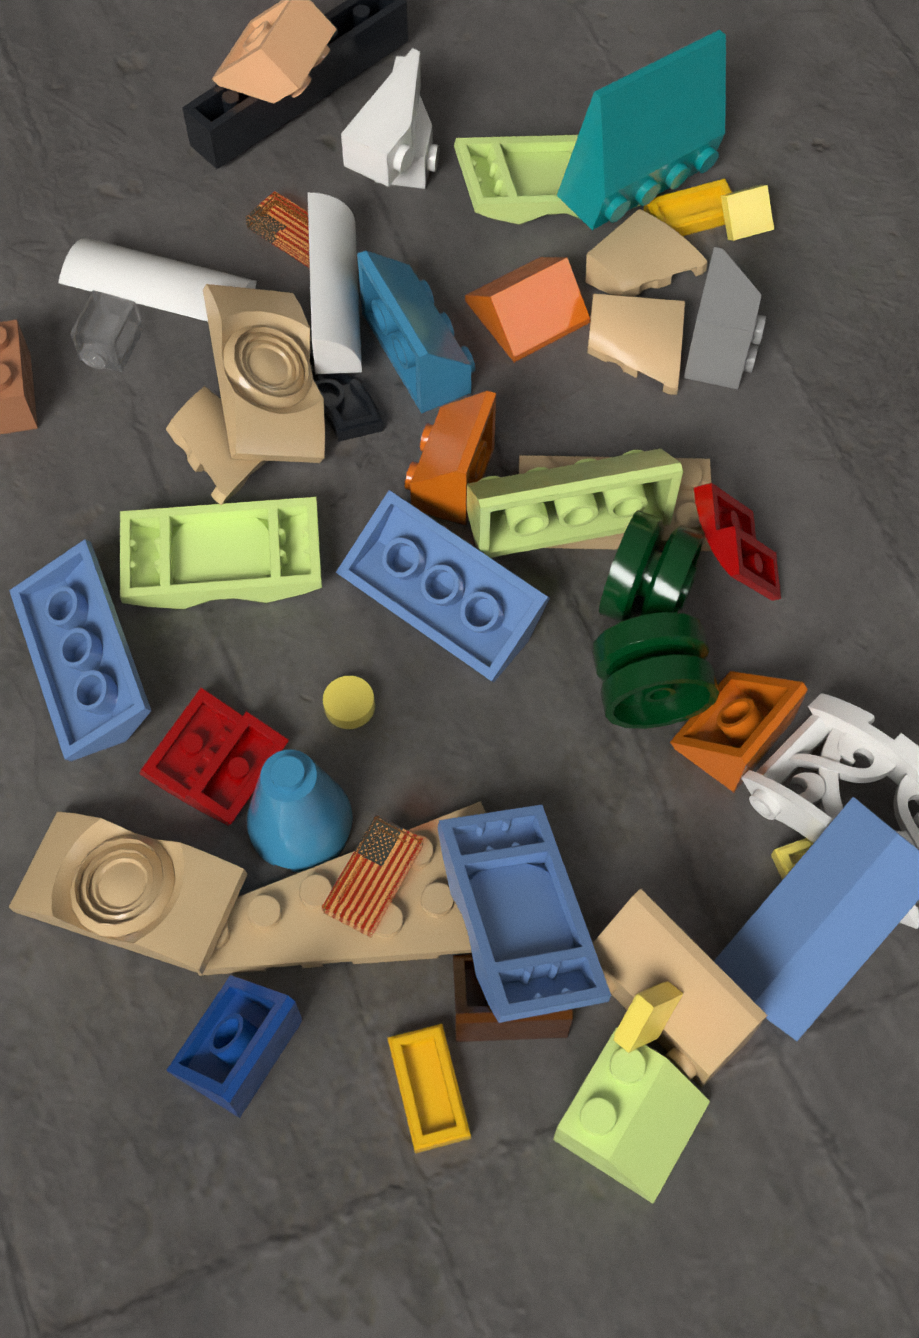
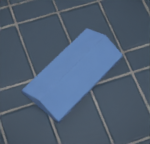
M390 490L336 571L341 577L492 682L496 681L528 643L550 597Z
M84 539L9 590L64 759L68 761H74L126 742L151 712L92 543Z
M852 797L714 962L768 1015L766 1019L798 1041L919 900V849L856 798Z

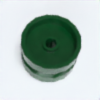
M637 510L626 528L611 565L600 600L599 614L619 622L628 620L634 614L641 597H645L640 616L661 612L678 613L679 610H683L698 571L696 564L703 546L705 534L680 525L670 534L663 552H659L664 533L662 518Z
M672 612L641 615L621 621L608 628L593 642L592 654L596 674L603 681L600 694L604 713L611 724L624 728L638 729L668 726L705 712L717 701L719 695L714 668L706 660L709 647L704 627L698 618L685 613Z

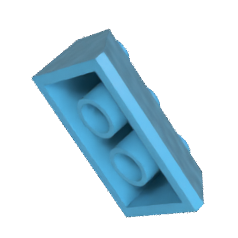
M366 250L358 253L362 314L421 414L470 394L471 373L475 372L473 357L466 346L460 347L454 338L452 323L445 312L439 314L434 305L433 294L428 283L424 279L419 281L409 264Z

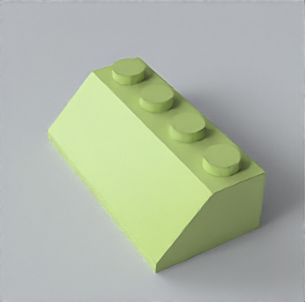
M663 449L650 451L632 450L617 457L600 460L587 458L573 465L551 469L537 467L523 474L506 477L488 476L477 482L468 483L467 513L476 548L492 558L625 533L631 518L637 510L662 518L663 526L669 525L672 521L683 475L681 462Z

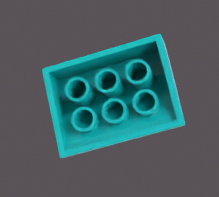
M719 29L594 91L557 196L591 230L609 221L611 223L618 221L630 209L639 204L642 206L649 204L659 193L668 188H678L688 177L697 172L705 173L715 164L719 157L717 150L725 135L726 35Z

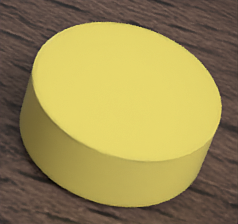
M342 676L333 680L326 687L323 694V706L327 718L332 724L342 729H355L366 724L375 711V700L371 686L365 680L356 676Z

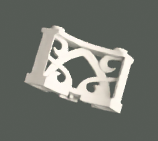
M821 693L808 706L812 715L756 772L748 770L742 776V780L751 794L749 797L750 803L759 814L769 820L776 819L786 824L813 843L843 809L839 791V779L853 783H870L888 776L898 785L894 795V813L901 831L896 832L919 849V813L917 812L913 820L908 808V801L915 800L919 805V746L902 733L893 740L871 725L875 719L874 715L844 700ZM825 739H827L821 751V755H811V753ZM853 755L868 762L870 767H851L855 762ZM798 767L817 771V774L811 772L799 773L792 778L790 784L803 786L805 792L797 794L781 785ZM819 802H820L821 810L815 806V805L818 804ZM919 900L900 923L918 929Z

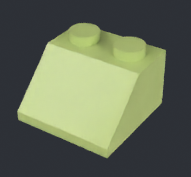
M616 1027L559 1123L553 1140L653 1204L710 1101L666 1057L644 1045L630 1053L624 1050L613 1040L617 1030Z

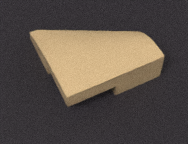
M638 209L587 253L585 283L610 295L634 297L645 289H659L671 285L672 275L691 270L696 276L702 275L707 270L708 261L688 240L653 215Z
M593 294L587 353L604 362L618 364L624 372L635 378L641 372L663 383V392L677 395L685 301Z
M205 386L185 403L166 428L174 442L187 454V461L195 472L205 471L216 485L211 496L220 505L240 491L249 476L268 462L264 460L231 459L222 401Z

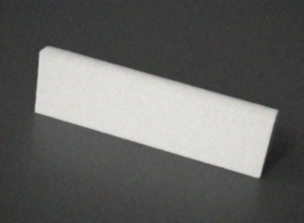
M308 193L311 332L315 373L362 372L355 218L349 207L342 201L326 194Z
M82 238L71 247L65 258L59 278L60 284L208 321L203 289L206 284L255 289L257 283L255 280L89 238Z

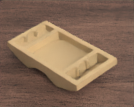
M206 284L203 289L231 459L320 463L324 459L325 454L324 398L313 380L311 371L310 327L294 293Z
M57 812L9 908L15 913L203 974L248 873L237 865L181 842L156 840L134 833L98 817Z

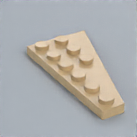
M481 801L399 833L422 846L371 936L325 913L362 850L361 848L237 897L203 974L198 973V975L266 971L267 968L298 965H302V968L323 967L325 963L338 962L364 964L438 958L440 955L472 953L462 914L450 893L437 827L439 820L486 813Z

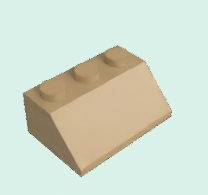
M642 889L630 898L593 942L610 993L626 1010H628L637 993L662 982L669 981L683 993L656 1041L668 1052L664 1057L689 1081L693 1078L701 1088L751 1039L768 1016Z

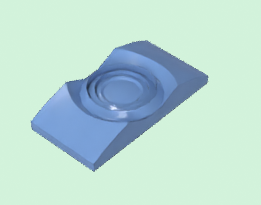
M543 805L439 820L437 828L450 893L462 914L467 929L476 977L498 1023L609 1002L611 993Z

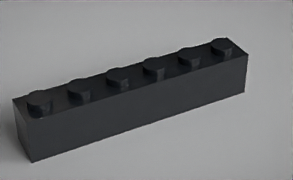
M346 0L326 13L324 16L336 28L335 33L327 44L330 51L319 65L311 69L308 74L312 79L310 84L295 98L288 95L273 104L215 85L183 106L182 109L190 146L216 169L225 165L408 42L407 1Z

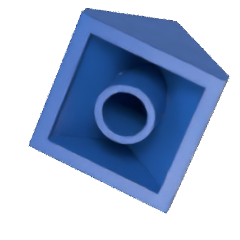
M230 975L166 1071L240 1118L303 1021L296 1001L286 994Z

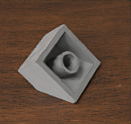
M714 247L684 378L738 389L743 371L752 373L766 316L758 314L762 294L722 248Z

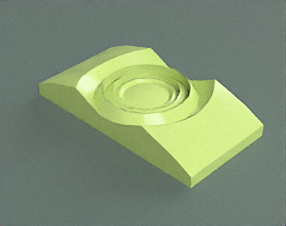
M578 135L456 138L454 148L474 211L492 219L519 225L544 215L569 214L579 218L557 196Z
M316 497L120 511V599L124 604L187 609L211 600L233 598L268 603L322 588Z

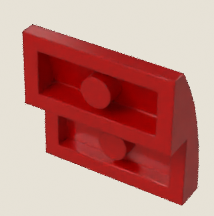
M713 483L694 487L699 521L705 538L720 565L732 578L769 600L781 599L777 555L775 551L756 539L754 512Z
M200 688L141 768L140 775L184 803L230 827L255 791L265 761L276 752L282 751L289 740L247 711L242 716L215 696Z

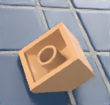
M281 0L248 23L212 80L218 86L273 104L288 95L295 98L310 84L312 79L308 74L311 69L319 65L328 55L330 48L327 44L335 33L336 28L311 0Z

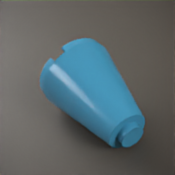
M292 749L276 752L265 761L261 769L247 813V830L254 849L264 861L273 866L277 865L291 869L293 872H302L337 858L346 845L345 842L350 834L353 821L352 808L346 793L337 782L305 753Z

